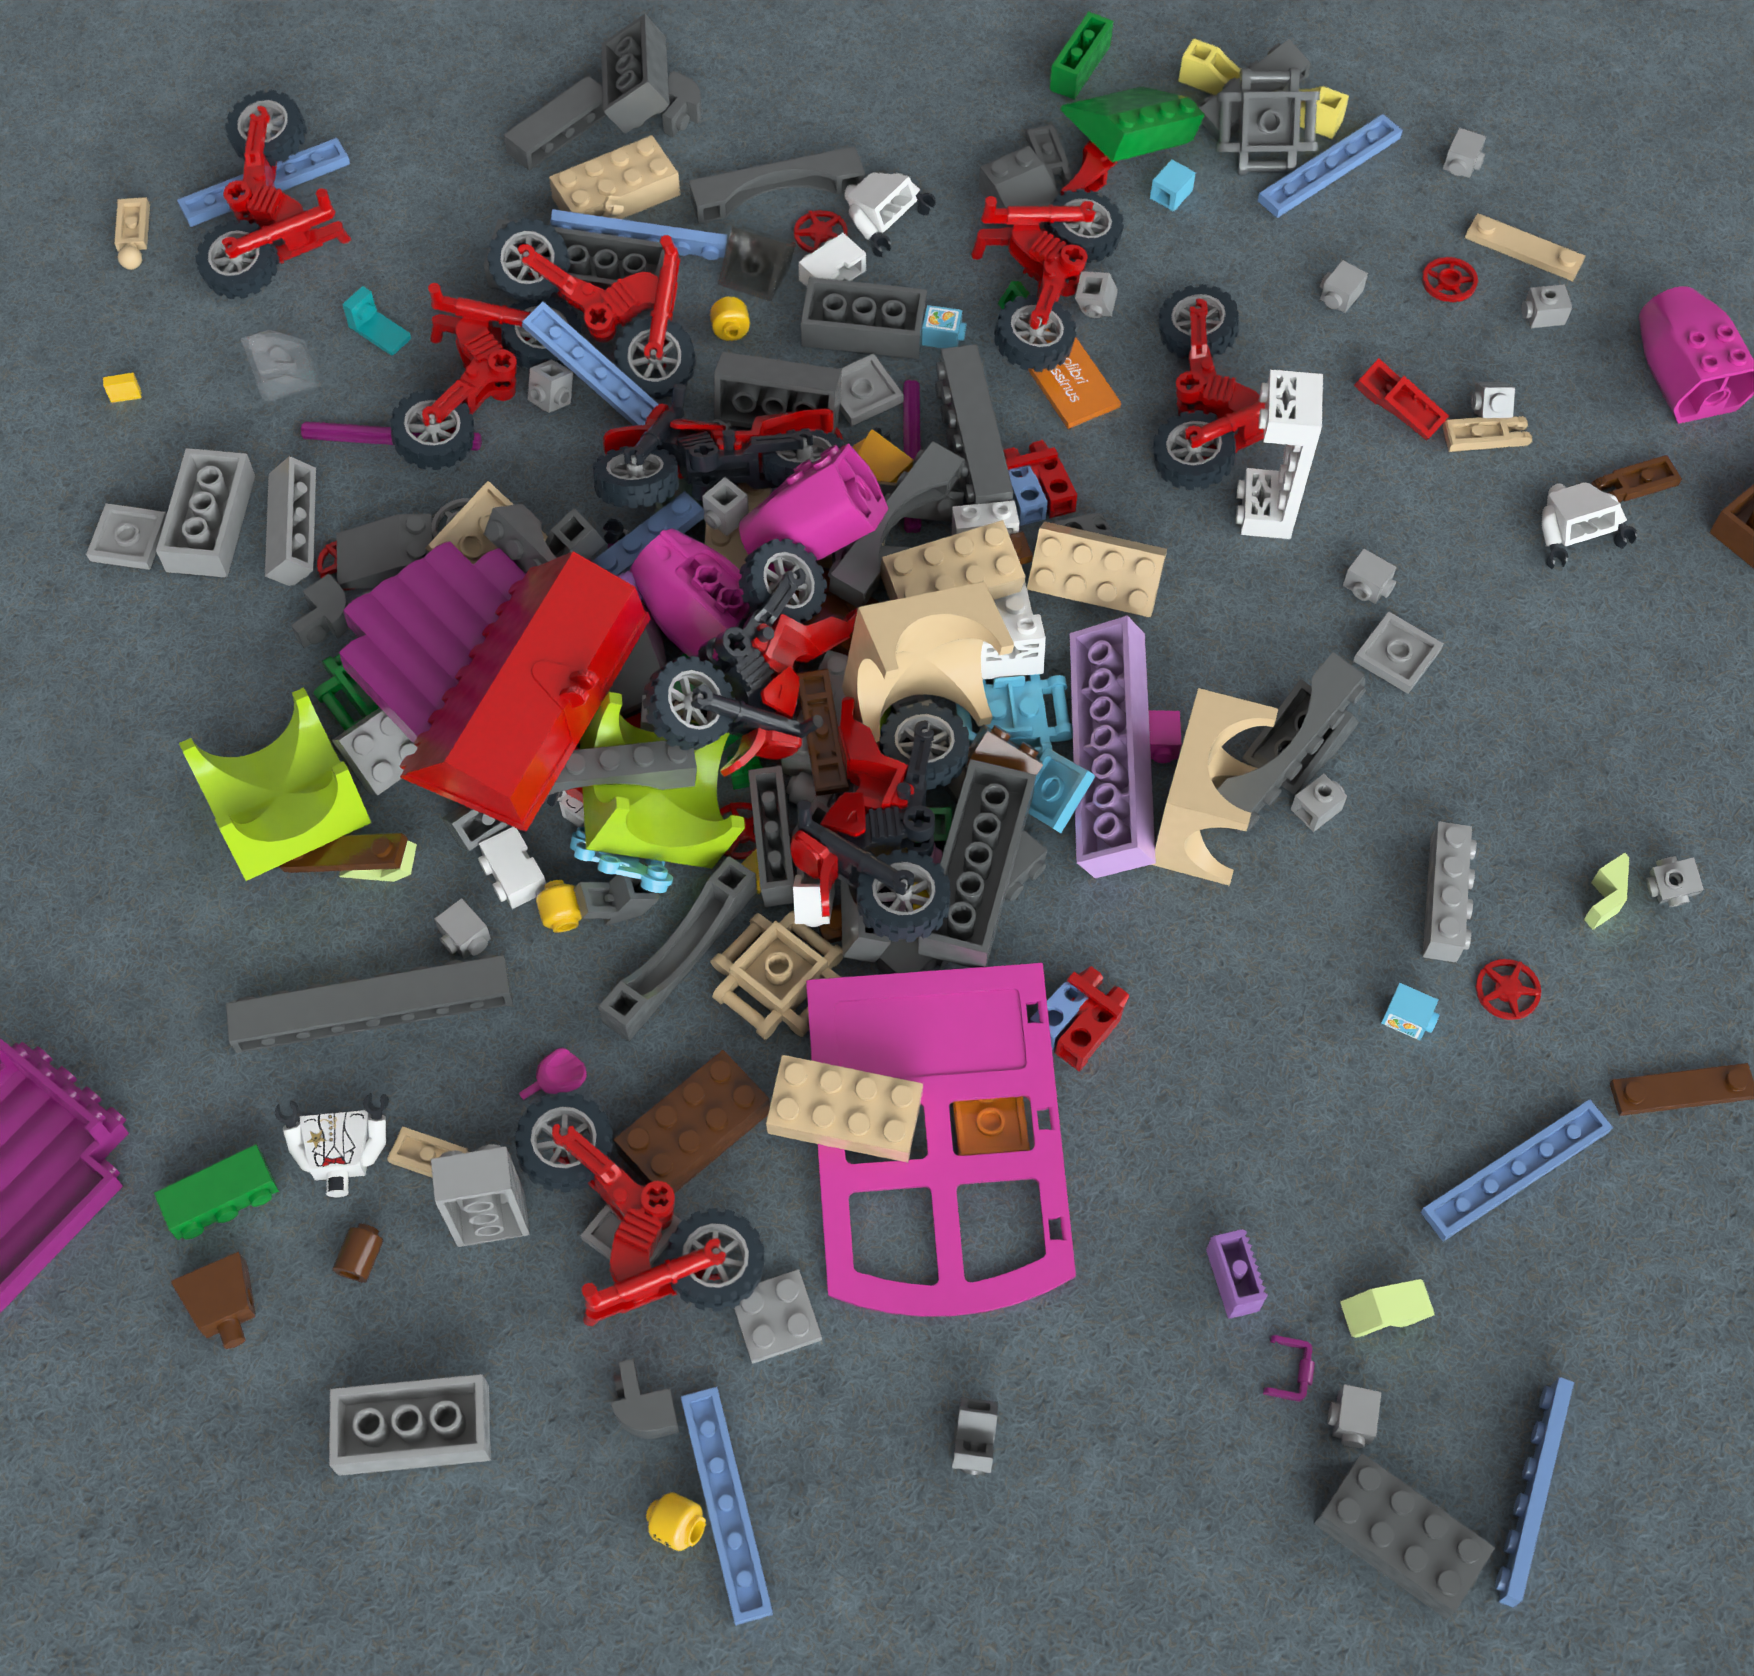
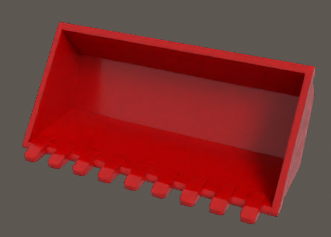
M574 551L539 566L529 568L524 578L511 586L508 591L512 595L511 599L500 604L495 612L499 616L498 620L487 625L482 632V635L486 638L485 641L473 647L468 655L473 660L469 665L460 668L455 678L459 681L457 686L448 689L444 693L441 700L445 702V705L442 709L434 711L427 722L432 725L429 731L418 735L414 741V745L418 747L414 754L407 755L401 762L399 767L404 770L400 775L402 779L522 831L528 830L651 619L649 613L644 611L635 586Z

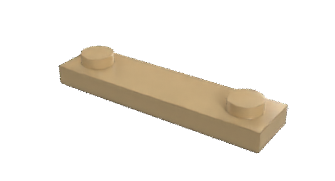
M1477 213L1465 236L1468 240L1571 281H1574L1586 257Z

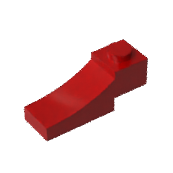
M1090 140L1082 151L1083 159L1080 171L1061 190V196L1068 190L1076 192L1077 189H1085V192H1097L1107 184L1108 170L1116 165L1118 161L1112 162Z
M1379 358L1353 385L1369 400L1395 415L1426 441L1449 417L1405 376L1400 378Z

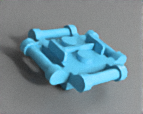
M1040 674L1028 675L1029 681H1025V676L995 678L993 684H986L985 679L982 680L986 699L993 716L991 724L986 725L992 729L994 725L1001 727L1011 734L1009 740L1019 746L1022 742H1025L1038 750L1039 754L1037 757L1041 758L1046 748L1052 750L1051 742L1067 741L1073 738V726L1069 722L1065 690L1067 689L1066 677L1055 675L1041 680ZM1043 694H1052L1057 722L1055 727H1048ZM956 703L957 715L961 717L963 727L966 726L969 732L970 746L977 734L972 731L971 716L968 711Z

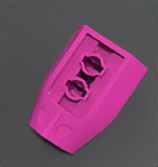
M1687 286L1668 289L1656 295L1645 304L1639 314L1643 349L1651 373L1678 424L1737 411L1754 395V359L1733 321L1719 306L1695 289Z
M849 443L841 448H838L837 445L831 446L820 454L821 458L814 463L809 459L793 469L795 473L786 478L761 504L741 519L739 532L748 555L773 539H779V541L790 539L794 544L800 543L806 547L805 550L808 553L812 552L817 558L815 561L876 530L888 511V506L872 470ZM770 563L768 569L776 574L774 563Z
M674 528L660 532L641 551L630 568L643 601L657 626L668 639L689 657H698V650L702 644L717 637L728 628L735 627L750 607L748 603H744L741 596L744 593L743 589L739 588V580L742 578V574H739L740 570L714 549ZM714 648V654L712 655V657L715 660H718V654L716 653V650Z

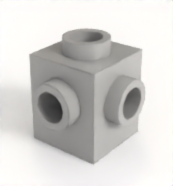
M552 359L530 368L528 400L548 413L571 404L573 372Z
M1676 856L1656 861L1657 867H1653L1649 872L1650 877L1646 878L1650 896H1657L1659 904L1668 902L1669 907L1689 903V897L1699 895L1704 890L1694 857L1677 861ZM1669 878L1674 879L1677 885H1672L1669 882Z

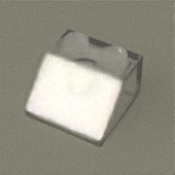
M266 330L240 338L264 404L322 386L305 340L273 330Z

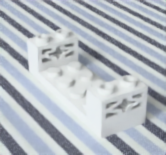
M1270 370L1267 383H1261L1259 402L1265 403V409L1260 410L1258 426L1259 429H1264V442L1288 444L1289 446H1285L1283 465H1280L1279 471L1247 468L1244 480L1238 481L1237 499H1242V505L1237 506L1236 524H1241V535L1291 539L1322 428L1323 374Z
M1015 501L953 506L952 535L1001 520L1004 521L1009 535L1018 533L1019 519ZM1024 581L1021 592L994 600L1012 638L1014 648L1012 653L999 656L995 648L984 641L981 651L982 680L1043 674L1045 633L1040 614H1032L1026 582Z

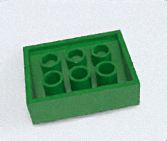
M1138 87L1064 104L1060 109L1112 162L1189 143L1194 140L1205 115L1196 106V103L1188 97L1147 87Z

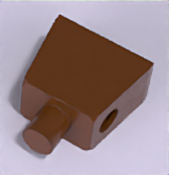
M239 1252L171 1281L195 1325L206 1338L219 1333L225 1349L237 1347L246 1341L241 1323L256 1317L248 1265Z

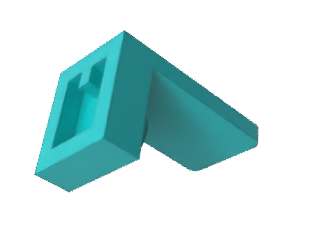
M362 286L342 304L349 328L389 355L397 353L411 340V334L377 311L372 291Z

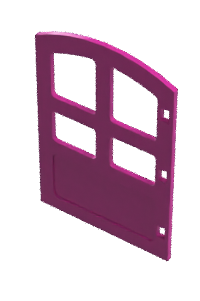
M1043 963L806 980L812 1061L923 1083L920 1105L924 1109L928 1152L925 1158L909 1160L908 1163L887 1161L850 1164L846 1160L844 1149L818 1144L828 1296L858 1307L889 1314L919 1317L960 1316L1016 1305L1045 1294L1075 1278L1076 1272ZM1038 1003L1040 1023H1028L1026 1005ZM1025 1096L1029 1099L1034 1137V1148L1032 1150L958 1156L953 1152L949 1105L952 1102ZM1049 1109L1051 1130H1039L1037 1111ZM1035 1180L1039 1186L1045 1256L1022 1268L996 1277L972 1283L966 1281L963 1268L957 1187L962 1184ZM928 1188L932 1198L938 1283L933 1286L908 1284L857 1272L853 1265L849 1196L855 1192ZM1060 1218L1062 1240H1050L1048 1220Z

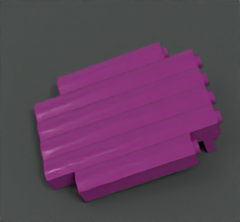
M450 541L436 546L424 558L410 563L398 575L382 581L370 593L354 599L343 610L347 626L358 637L339 652L343 668L414 743L420 733L429 731L432 726L427 722L431 714L436 710L442 709L445 705V702L441 700L444 693L448 689L457 686L459 681L455 676L460 668L469 665L473 660L468 656L473 647L485 641L486 638L482 635V632L486 626L498 620L499 616L495 612L499 605L511 599L512 595L508 593L509 589L515 582L522 580L526 574L500 548L486 553L473 565Z
M1 1038L0 1313L123 1187L116 1178L120 1172L105 1158L129 1134L123 1126L127 1120L111 1106L107 1110L99 1105L102 1100L95 1092L87 1086L81 1090L74 1085L77 1079L63 1066L58 1070L51 1066L49 1063L53 1059L39 1046L32 1050L24 1042H21L19 1045L14 1043L10 1047Z

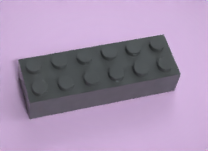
M497 220L492 236L493 240L497 237V231L508 227L507 224L511 220ZM553 227L561 235L567 247L570 260V269H568L567 273L573 277L604 290L611 287L619 278L623 279L639 272H650L659 277L665 255L660 242ZM532 241V247L535 251L543 246L539 242ZM526 242L518 244L516 248H518L522 244H526ZM547 250L542 256L551 262L550 252ZM512 251L507 258V262L520 260V257ZM486 255L483 266L489 288L500 289L490 273ZM523 266L508 270L517 278ZM527 272L523 281L535 280ZM556 293L550 295L551 297L561 298ZM645 309L643 311L651 312L653 309Z
M973 344L941 349V362H936L937 378L940 381H935V391L937 399H943L944 405H941L942 422L948 423L950 428L946 429L948 447H954V454L964 459L961 478L958 480V489L964 491L967 502L963 505L1012 501L1013 488L978 346Z
M970 759L940 862L944 869V876L948 875L950 881L949 913L947 918H943V924L938 930L933 929L931 935L924 939L921 936L919 937L918 954L972 968L987 966L1032 802L1036 779L1035 774Z

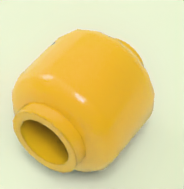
M724 297L713 304L710 311L711 325L714 334L719 339L735 341L747 334L750 327L749 314L746 304L741 299Z
M554 880L544 885L545 889L536 897L543 926L553 929L555 933L570 931L578 927L582 917L574 892L576 886L564 884L563 880Z
M673 1492L663 1495L659 1500H654L646 1514L648 1532L651 1538L677 1551L694 1546L702 1537L705 1529L706 1520L703 1517L700 1505Z

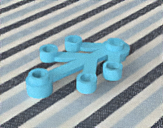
M578 827L577 831L572 834L570 848L575 851L574 857L583 861L599 862V871L641 879L640 886L645 890L655 893H664L667 891L668 886L672 885L673 876L668 873V869L663 867L665 861L645 859V863L649 865L647 867L639 863V857L606 852L596 853L593 850H586L585 827Z

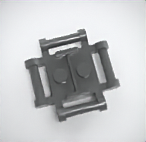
M1241 68L1239 77L1240 92L1218 93L1217 102H1220L1219 143H1216V152H1238V175H1247V172H1286L1287 175L1296 170L1297 151H1318V142H1315L1317 100H1320V91H1299V68H1289L1288 71H1251L1250 68ZM1251 83H1288L1289 85L1288 91L1250 92ZM1232 101H1240L1238 143H1230ZM1301 101H1305L1304 142H1299ZM1286 151L1285 160H1248V152Z

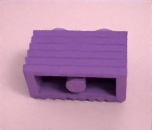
M1243 1229L1211 1237L1206 1249L1228 1318L1259 1312L1268 1294L1264 1293L1266 1287L1261 1285L1263 1280L1259 1278L1261 1275L1257 1271L1259 1266L1254 1264L1256 1259L1252 1257L1254 1252L1250 1250L1252 1245L1248 1244L1247 1231Z

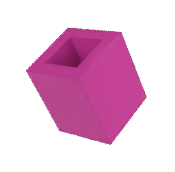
M1148 710L1151 759H1154L1157 763H1168L1173 759H1178L1182 745L1180 711Z

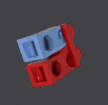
M1040 440L1029 445V454L1020 456L1018 449L1014 447L1003 450L1013 488L1012 501H1015L1019 526L1046 520V512L1049 518L1076 512L1077 492L1061 460L1058 458V452L1055 447L1048 448L1046 443Z
M1089 966L1079 975L1073 972L1067 982L1047 1000L1052 1050L1057 1045L1055 1054L1079 1072L1100 1044L1120 1022L1129 998V994L1119 986H1114L1107 995L1097 989L1102 984L1104 977L1092 966ZM1039 1010L1030 1018L1029 1023H1040Z

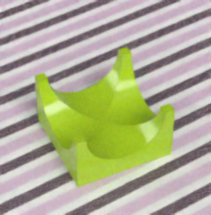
M304 687L292 692L294 711L285 731L273 743L255 753L240 757H220L203 751L194 743L192 738L179 743L216 818L215 821L246 881L371 823L345 762H340Z
M608 692L580 739V749L665 741L666 739L663 737L659 738L654 732L639 729L625 721L620 715L622 694ZM729 733L722 735L720 739L701 749L694 750L697 765L695 786L665 790L634 784H602L582 787L586 850L712 869L745 829L744 817L731 815L724 820L718 806V770Z

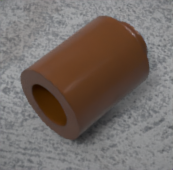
M361 1223L357 1228L350 1227L332 1270L342 1277L366 1283L383 1243V1239L378 1236L379 1230Z

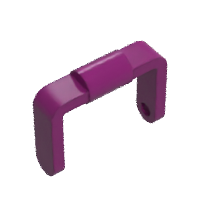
M1272 1335L1270 1338L1271 1343L1278 1342L1281 1345L1304 1349L1303 1359L1299 1363L1297 1379L1299 1391L1295 1393L1265 1387L1263 1394L1297 1402L1303 1401L1307 1395L1308 1385L1311 1386L1313 1381L1315 1362L1311 1361L1312 1345L1307 1341Z

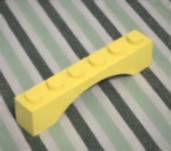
M1193 39L1182 56L1178 82L1217 95L1223 90L1224 85L1229 80L1240 77L1241 69L1220 48ZM1324 86L1313 89H1299V91H1320V100H1317L1316 133L1333 139L1343 121L1349 96ZM1301 101V128L1305 127V101Z

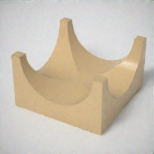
M985 582L858 607L842 690L845 697H854V719L870 727L878 748H880V719L893 703L913 695L926 694L944 697L959 704L968 711L978 727L983 726V724H991L993 716L986 699L981 673L983 642L985 641L993 646L999 656L1012 653L1014 643Z
M1198 688L1155 847L1156 863L1151 865L1230 886L1234 870L1222 865L1210 854L1203 842L1200 830L1231 828L1247 831L1251 813L1232 805L1216 788L1220 787L1227 778L1244 775L1258 768L1235 759L1222 748V745L1245 729L1256 726L1274 727L1278 708Z

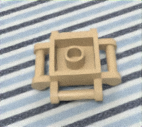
M794 911L789 912L780 923L776 920L771 923L764 916L756 913L750 919V925L722 954L717 953L710 961L719 973L727 976L716 988L712 997L718 1003L728 1005L757 1029L756 1033L764 1040L774 1033L782 1021L794 1033L803 1037L810 1030L808 1007L800 1015H797L794 1010L807 998L806 980L841 978L831 968L837 966L844 958L842 948L838 945L833 946L809 926L795 924ZM791 932H794V933L797 934L799 937H801L804 941H806L808 944H810V945H811L813 948H815L818 952H820L822 955H824V957H822V956L819 955L817 952H815L812 948H810L807 944H805L803 941H801L798 937H796V936H795L794 934H792ZM760 934H762V935L743 953V955L733 964V961H734ZM740 986L769 1009L771 1013L766 1018L733 993V991Z

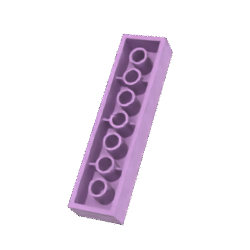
M1125 616L1070 633L1073 760L1075 764L1096 775L1075 809L1077 864L1094 878L1156 863L1145 633L1129 616Z

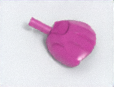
M556 1049L545 1056L538 1065L536 1071L537 1081L519 1092V1095L525 1100L540 1089H543L547 1094L574 1091L584 1083L587 1077L586 1067L568 1049Z

